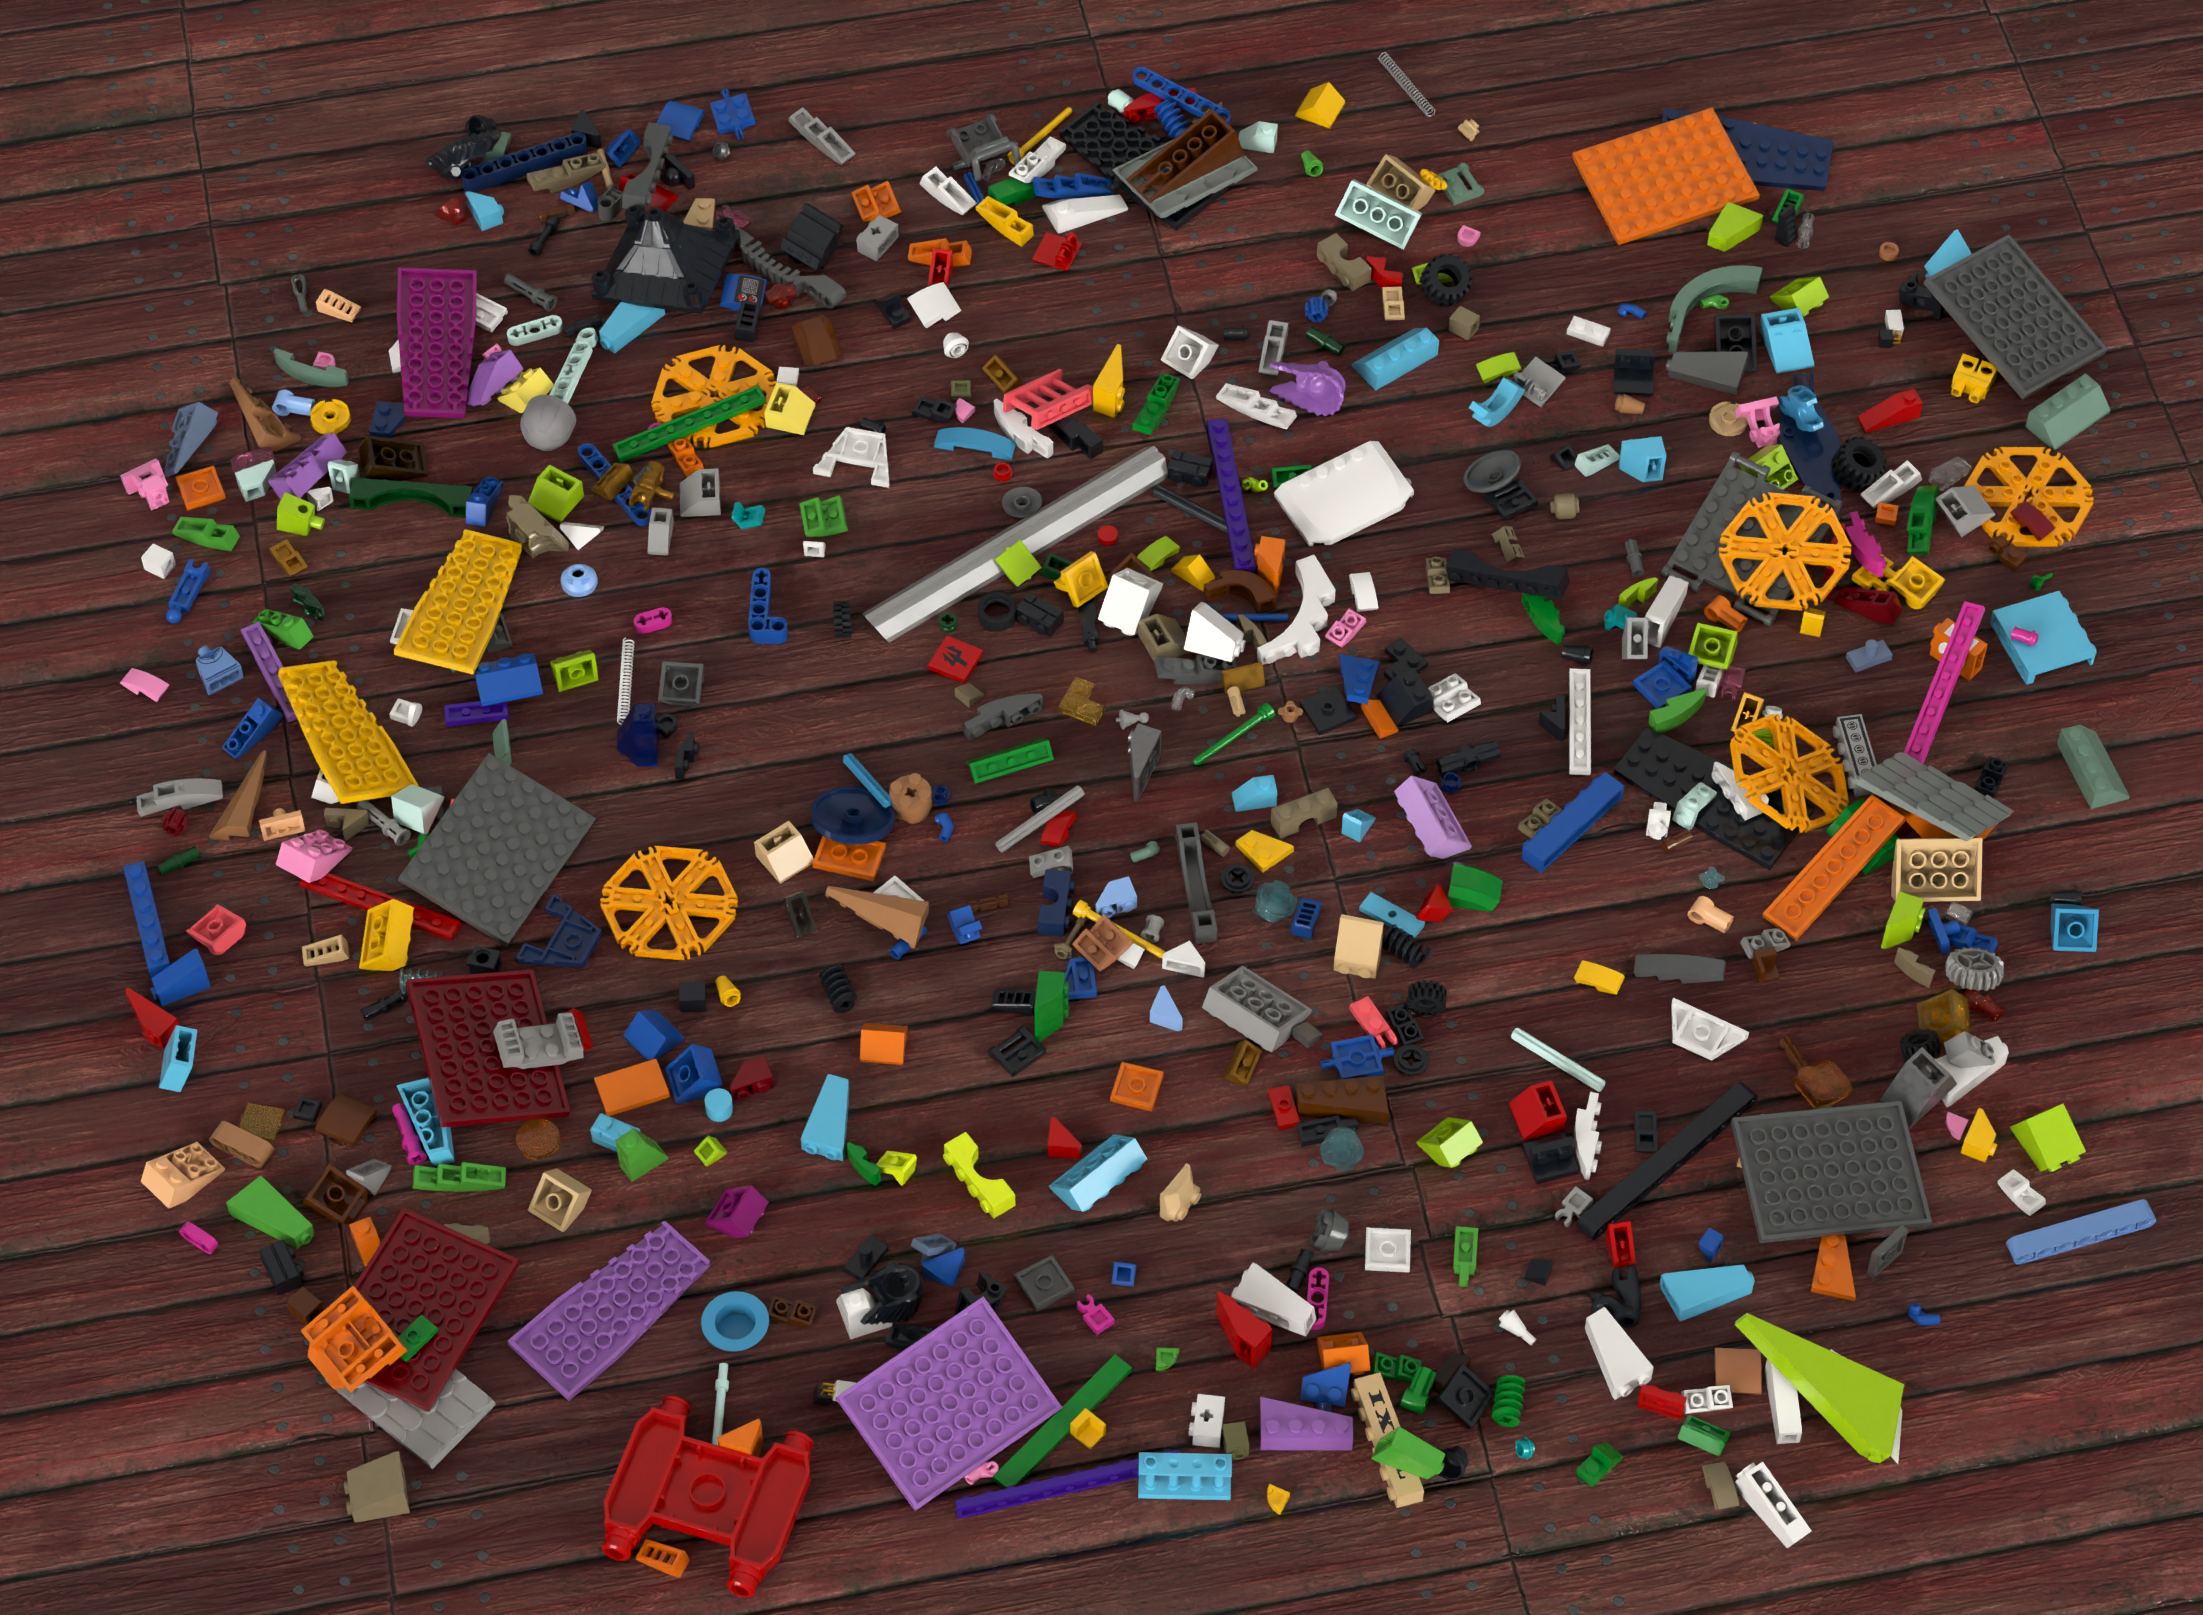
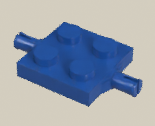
M723 89L721 91L723 99L709 103L719 135L735 132L737 140H740V136L741 139H744L742 130L756 125L747 95L743 93L731 97L729 90L725 89L724 91Z
M1373 1034L1331 1042L1330 1048L1333 1058L1321 1060L1320 1066L1322 1070L1334 1067L1340 1079L1381 1076L1384 1074L1381 1059L1394 1056L1393 1047L1379 1049Z

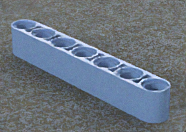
M2142 1199L2013 1236L2006 1242V1246L2015 1264H2024L2148 1228L2156 1222V1217L2147 1200Z

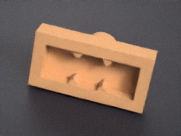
M278 808L273 812L274 817L259 820L264 841L305 831L301 810L286 813L284 809Z

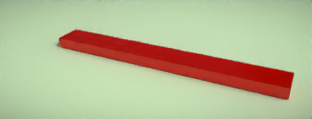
M329 873L322 879L310 883L303 879L299 882L302 888L366 911L391 899L398 900L414 907L411 927L449 941L454 939L462 925L460 920Z

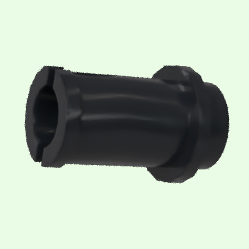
M1244 326L1241 328H1224V340L1244 341L1248 339V328H1244Z
M864 417L860 423V429L886 433L887 427L883 422L878 423Z
M1415 749L1405 752L1404 760L1409 763L1414 775L1420 776L1419 770L1423 775L1427 769L1419 757L1420 753Z

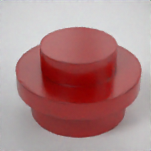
M1004 462L998 463L993 469V477L1001 482L1008 481L1013 475L1012 468Z

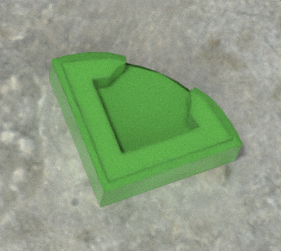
M1157 1347L1156 1371H1163L1173 1366L1178 1359L1179 1348Z

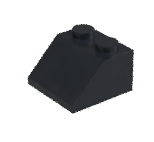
M1414 668L1396 675L1376 696L1383 704L1396 727L1433 712L1434 697Z

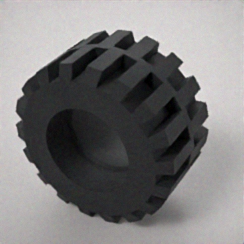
M1443 253L1439 257L1435 256L1424 268L1419 281L1422 283L1420 289L1424 290L1423 295L1424 297H1429L1428 301L1430 303L1434 301L1436 306H1440V304H1443V307H1448L1449 304L1454 306L1469 291L1473 277L1472 274H1469L1471 271L1470 267L1465 266L1467 262L1459 260L1461 257L1456 256L1455 258L1453 254L1449 253L1446 256ZM1444 273L1449 275L1453 279L1455 287L1442 285L1437 278V274Z
M1865 437L1849 438L1841 445L1831 460L1832 473L1837 476L1836 480L1842 482L1844 487L1847 486L1852 491L1854 489L1857 492L1865 491L1882 476L1887 467L1885 463L1887 459L1883 456V450H1880L1877 444H1873L1872 440H1865Z

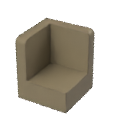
M1459 306L1450 317L1449 331L1469 341L1479 329L1480 315Z

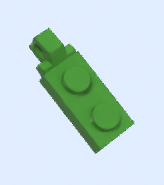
M1456 1226L1453 1269L1454 1274H1459V1286L1468 1287L1469 1275H1474L1476 1270L1478 1228Z

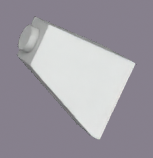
M863 1288L841 1294L836 1300L850 1340L892 1327L893 1324L892 1322L885 1324L880 1322L878 1325L876 1323L873 1325L869 1323L863 1325L860 1322L863 1316L879 1302L877 1298Z

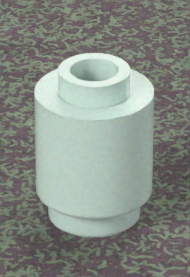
M1120 89L1113 90L1108 96V105L1123 115L1124 108L1134 101L1133 98Z

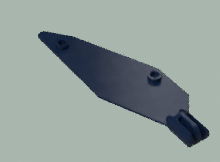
M1794 373V386H1798V373ZM1802 373V386L1809 388L1814 393V374L1810 373L1809 385H1806V373ZM1817 402L1813 406L1816 413L1823 419L1824 427L1812 432L1798 429L1795 419L1785 415L1779 407V441L1804 486H1811L1812 490L1834 500H1841L1840 481L1836 480L1837 476L1833 475V468H1831V460L1840 448V439L1820 403ZM1820 502L1818 507L1823 508L1825 507V504ZM1841 508L1836 515L1839 522L1841 520Z

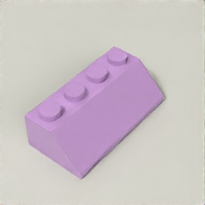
M1410 776L1394 791L1399 805L1404 808L1407 814L1406 818L1414 826L1415 834L1424 844V850L1429 856L1444 859L1469 850L1472 847L1437 783Z

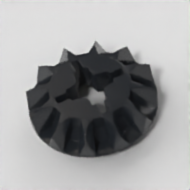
M1235 863L1228 865L1221 873V883L1232 894L1234 892L1242 894L1243 891H1249L1250 887L1254 885V873L1250 867L1244 864ZM1234 877H1236V878L1242 877V878H1241V882H1239V881H1235V882H1234Z
M1405 1045L1396 1051L1394 1063L1395 1067L1399 1069L1400 1074L1406 1073L1408 1076L1416 1074L1418 1076L1422 1071L1425 1072L1429 1063V1057L1427 1052L1420 1046ZM1411 1055H1413V1065L1409 1066L1408 1061L1411 1058Z

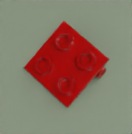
M1046 232L1032 261L1068 271L1082 242L1077 241V235L1074 232L1068 233L1066 238Z

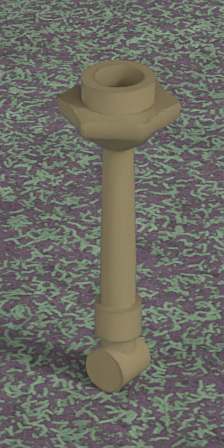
M1078 918L1066 942L1054 945L1055 954L1058 958H1072L1070 944L1089 918Z

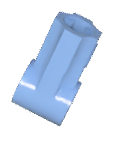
M280 390L272 409L280 416H287L289 413L311 416L310 413L315 406V399L294 396L288 390Z

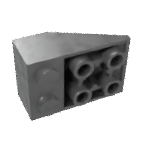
M1921 1047L1904 1064L1880 1101L1882 1103L1902 1101L1908 1129H1911L1957 1083L1952 1075Z

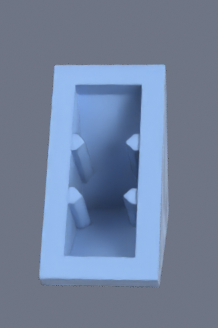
M1165 985L1160 987L1150 1009V1023L1181 1031L1183 1018Z

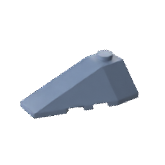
M200 402L178 409L172 426V432L175 433L174 439H171L169 443L172 451L166 459L164 476L168 477L179 472L208 434L215 428L218 412Z

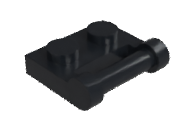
M1520 478L1493 493L1488 492L1484 494L1487 504L1494 508L1503 521L1538 505L1537 498ZM1509 493H1512V494H1510V495H1508V496H1506V497H1504V498L1498 500L1499 498H1501V497H1503V496H1505V495H1507V494H1509Z
M1021 1026L1016 1030L1015 1034L998 1046H992L988 1049V1053L993 1060H996L1014 1077L1045 1055L1046 1049L1024 1026ZM1021 1039L1024 1040L1006 1054H1002L1004 1051H1006L1008 1048L1016 1044Z

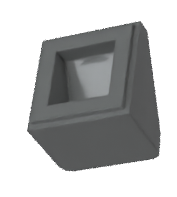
M1307 1021L1295 1026L1292 1036L1309 1049L1323 1037V1034Z

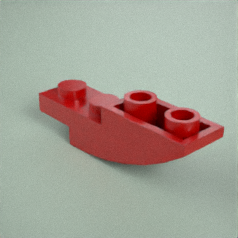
M1195 87L1187 88L1197 94ZM1175 90L1168 92L1171 96L1179 94ZM1151 92L1146 93L1124 108V118H1128L1130 123L1158 118V113L1154 112V108L1165 100ZM1186 99L1185 103L1193 104L1195 101L1193 99Z

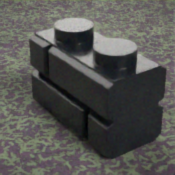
M1174 450L1168 465V478L1174 482L1190 483L1195 487H1207L1212 473L1213 459Z
M1029 592L1016 608V619L1022 625L1033 627L1038 634H1045L1051 637L1056 632V629L1063 624L1064 611Z
M281 1240L272 1246L269 1245L260 1249L261 1260L278 1295L302 1286L301 1277L304 1276V1272L300 1263L295 1265L293 1261L296 1255L292 1246L287 1247L285 1241Z

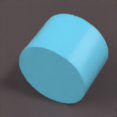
M717 1088L706 1094L704 1101L708 1118L716 1122H722L730 1118L733 1113L730 1093L725 1089Z

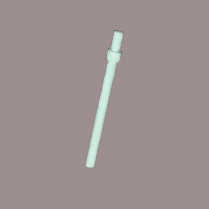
M726 1363L719 1364L718 1379L715 1381V1391H717L712 1444L717 1446V1437L722 1436L725 1396L729 1388V1381L727 1380L728 1364Z

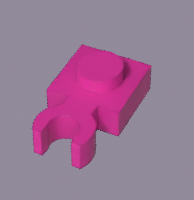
M1088 1294L1086 1296L1088 1305H1083L1080 1301L1077 1302L1078 1310L1081 1313H1086L1083 1315V1320L1096 1335L1115 1324V1319L1102 1304L1094 1305V1299L1091 1295Z

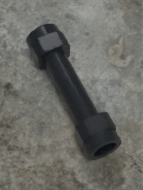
M550 216L546 220L544 230L538 239L530 244L528 252L532 256L536 257L542 252L544 242L552 231L555 232L558 228L560 221L556 217Z

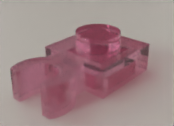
M727 205L722 206L724 213L716 211L717 219L721 217L732 218L735 226L742 230L751 224L749 217L737 209L731 212Z
M1729 666L1727 670L1724 669L1720 685L1723 686L1721 698H1724L1726 693H1731L1732 700L1736 699L1737 690H1741L1746 669Z

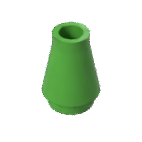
M1304 151L1301 158L1306 174L1312 177L1319 176L1323 171V163L1311 151Z

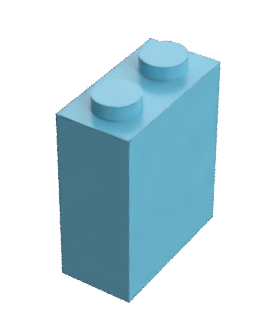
M175 1026L164 1050L159 1088L181 1092L193 1066L197 1029Z

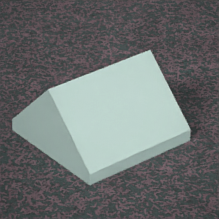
M411 784L391 796L394 819L399 822V825L426 835L442 804L444 796Z

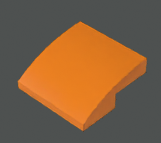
M888 181L873 188L866 185L851 192L863 222L875 220L878 215L888 218L901 213L899 204Z

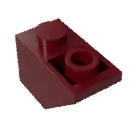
M765 1056L743 1062L730 1085L732 1101L743 1100L751 1095L765 1093L774 1088L773 1076Z

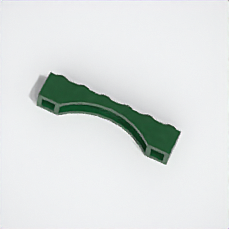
M353 478L349 500L351 509L373 510L392 502L418 501L436 506L445 511L449 516L466 518V501L473 493V488L466 485Z

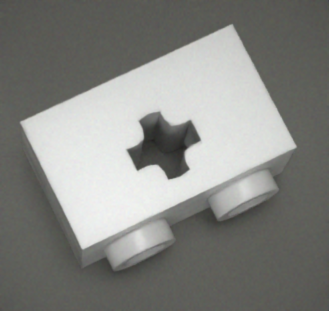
M1198 1394L1197 1402H1192L1191 1416H1195L1194 1423L1190 1422L1189 1436H1193L1192 1445L1220 1448L1225 1397Z

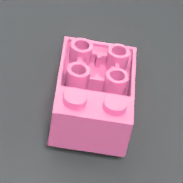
M317 830L282 842L276 865L310 883L322 879L352 851V847L345 844V841L333 838L324 830Z

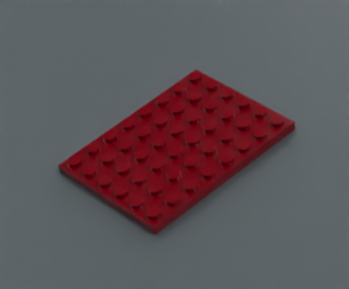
M533 970L407 979L406 988L441 1128L569 1116L570 1108L559 1066L552 1065L520 1069L518 1067L503 1068L493 1034L498 1022L508 1019H514L517 1028L547 1025Z
M403 1208L354 1287L369 1302L397 1337L421 1314L438 1328V1332L407 1362L399 1357L391 1365H385L372 1378L365 1380L364 1383L429 1412L520 1265V1260Z

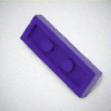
M481 701L444 705L446 727L501 721L502 719L509 720L507 702L482 706Z

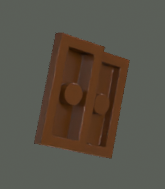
M338 1094L321 1116L315 1131L354 1146L365 1135V1128L376 1117L377 1109Z

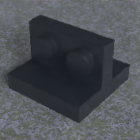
M1565 1133L1523 1143L1522 1149L1536 1184L1579 1174V1168L1573 1155L1575 1142L1572 1136L1566 1138Z

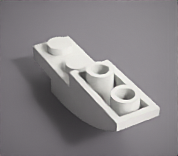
M1050 136L1034 153L1029 152L1009 172V176L1024 183L1033 182L1035 177L1041 178L1055 166V160L1066 150V144Z
M997 398L994 400V414L1005 435L1014 441L1016 446L1025 453L1029 454L1032 450H1035L1049 459L1053 455V441L1049 437L1037 432L1031 426H1027V417L1023 413L1014 409L1005 413L1003 412V402Z
M1590 1092L1587 1109H1577L1574 1127L1575 1155L1585 1180L1590 1179L1591 1172H1596L1598 1160L1594 1159L1595 1154H1600L1602 1141H1598L1599 1132H1596L1598 1121H1594L1595 1115L1599 1116L1602 1103L1598 1102L1599 1094Z

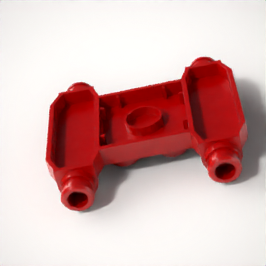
M676 1395L664 1396L662 1405L658 1406V1408L651 1407L650 1411L636 1422L604 1499V1526L606 1534L605 1542L601 1547L602 1551L614 1560H628L631 1556V1550H634L636 1545L640 1543L642 1535L652 1524L730 1546L729 1565L731 1570L729 1572L730 1579L726 1583L727 1588L737 1596L744 1598L752 1597L756 1593V1587L765 1579L767 1572L781 1559L811 1482L809 1468L810 1449L813 1447L814 1442L806 1433L791 1430L786 1432L785 1440L781 1444L775 1442L763 1458L686 1437L687 1414L691 1409L689 1403Z

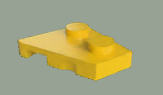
M1253 830L1236 840V847L1262 873L1294 852L1293 845Z

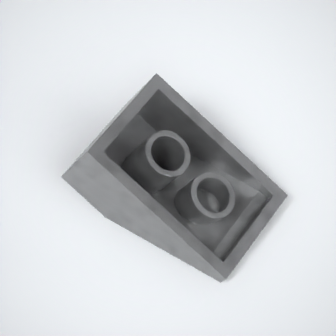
M1139 723L1135 730H1131L1128 737V742H1130L1128 754H1130L1133 798L1135 802L1139 801L1161 756V730Z

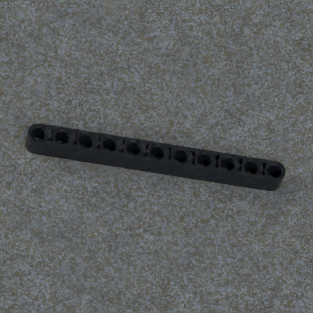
M1738 1082L1588 1209L1578 1219L1576 1226L1590 1239L1596 1240L1607 1231L1608 1224L1616 1223L1730 1126L1732 1118L1740 1117L1756 1102L1758 1095L1744 1083Z

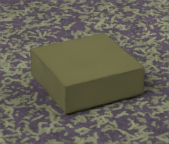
M971 380L951 381V400H958L959 398L971 400Z

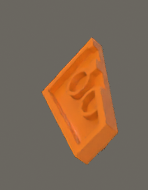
M1845 1235L1821 1237L1811 1292L1855 1302L1856 1294Z

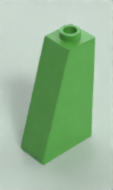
M261 1175L226 1202L229 1214L232 1217L280 1241L283 1240L286 1244L296 1249L308 1244L315 1236L312 1224Z

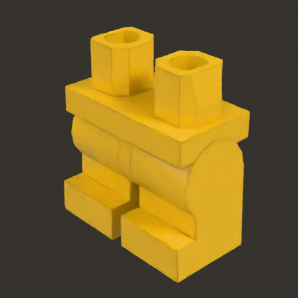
M1962 354L1953 375L1951 395L1961 397L1964 392L1969 394L1968 399L1970 402L1979 403L1981 399H1985L1992 383L1996 379L1998 370L1992 363L1983 360L1978 368V358ZM1964 362H1971L1973 367L1965 365ZM1983 368L1991 369L1992 373L1983 371Z

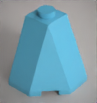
M1958 229L1953 231L1925 264L1924 267L1927 274L1924 276L1926 279L1972 254Z

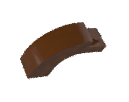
M1242 570L1220 572L1219 580H1212L1204 584V598L1206 602L1234 595L1247 599L1252 604L1256 613H1265L1276 609V595L1271 586L1263 578L1251 572Z

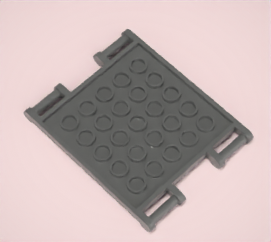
M1733 451L1728 463L1668 563L1663 567L1661 576L1665 578L1669 576L1681 578L1689 582L1688 587L1698 593L1704 582L1739 598L1735 602L1733 609L1743 612L1763 622L1765 626L1770 627L1781 609L1759 607L1769 612L1766 615L1745 605V602L1749 603L1752 596L1746 595L1742 599L1741 592L1739 595L1737 594L1719 558V547H1727L1726 544H1720V538L1724 530L1749 500L1753 506L1752 498L1755 497L1756 501L1761 503L1763 502L1762 494L1764 493L1767 497L1768 492L1791 493L1765 482L1770 472V467L1754 463L1740 456V453ZM1735 464H1740L1759 473L1758 478L1735 468ZM1808 485L1804 486L1800 494L1815 496V500L1819 498L1821 503L1829 504V507L1833 508L1836 515L1843 503L1841 500L1831 499L1812 490V487ZM1783 504L1776 507L1787 531L1804 511L1803 507ZM1755 517L1747 518L1736 532V536L1766 538ZM1822 523L1807 542L1820 543L1830 525ZM1785 547L1782 550V555H1786L1790 551ZM1736 558L1732 564L1739 579L1746 582L1763 560ZM1675 567L1687 574L1696 577L1697 579H1690L1674 571L1673 568ZM1783 572L1765 594L1767 598L1787 600L1792 589Z

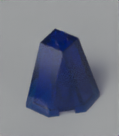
M656 703L634 704L617 731V750L622 755L625 754L629 757L631 762L637 767L658 766L659 726Z

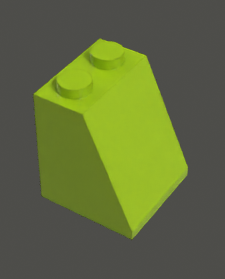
M2064 1104L2055 1106L2010 1126L2012 1132L2040 1172L2047 1169L2050 1173L2062 1168L2060 1163L2067 1161L2068 1164L2080 1160L2079 1155L2086 1152Z

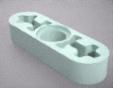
M551 315L513 326L507 331L508 342L513 346H519L559 334L563 329L562 320L557 315ZM533 328L540 329V331L537 333L530 332V330Z

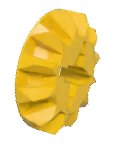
M1428 169L1420 171L1421 179L1436 190H1445L1447 188L1446 181Z

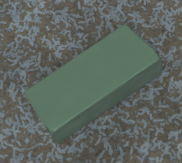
M502 719L492 734L496 758L511 765L512 757L507 720Z

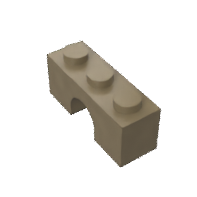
M1335 233L1318 243L1317 257L1320 262H1323L1329 268L1332 274H1335L1341 280L1344 286H1347L1353 292L1371 281L1372 268L1361 257L1350 261L1345 260L1347 258L1348 244Z
M1329 788L1271 809V825L1279 839L1299 832L1300 824L1309 818H1314L1318 825L1337 817V802Z

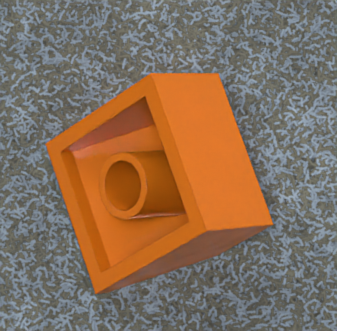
M1261 536L1260 544L1256 543L1254 552L1257 575L1263 578L1271 586L1275 595L1278 596L1284 568L1285 539Z
M1362 1332L1317 1337L1322 1369L1343 1365L1345 1362H1352L1350 1370L1352 1375H1362L1365 1371H1370L1368 1344Z

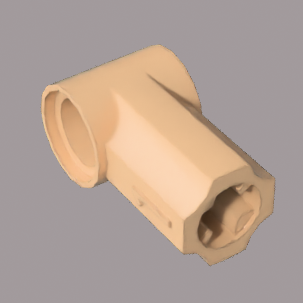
M1699 896L1687 913L1689 919L1694 923H1706L1723 933L1728 931L1734 916L1715 907L1714 903L1705 896Z

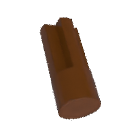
M1686 829L1662 841L1663 850L1668 853L1692 841V834Z

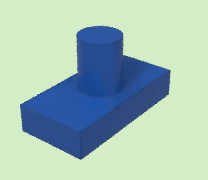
M1936 907L1929 909L1928 922L1941 955L1949 954L1950 941L1948 935L1960 932L1959 923L1957 920L1942 924Z

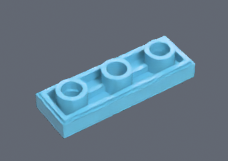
M1372 892L1369 893L1359 906V911L1379 922H1384V925L1388 927L1396 924L1395 931L1402 928L1404 930L1403 935L1409 933L1410 939L1416 938L1425 926V921H1419L1416 919V916Z

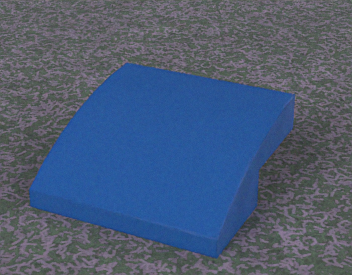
M669 100L656 124L671 126L670 134L673 135V138L691 142L695 129L699 128L705 111Z

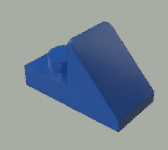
M591 182L583 183L580 190L570 188L561 191L560 199L590 212L598 211L597 202L599 197Z

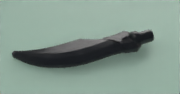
M1094 598L1078 607V614L1083 630L1082 641L1088 646L1090 653H1095L1097 651L1096 643L1099 640L1095 626L1098 613Z

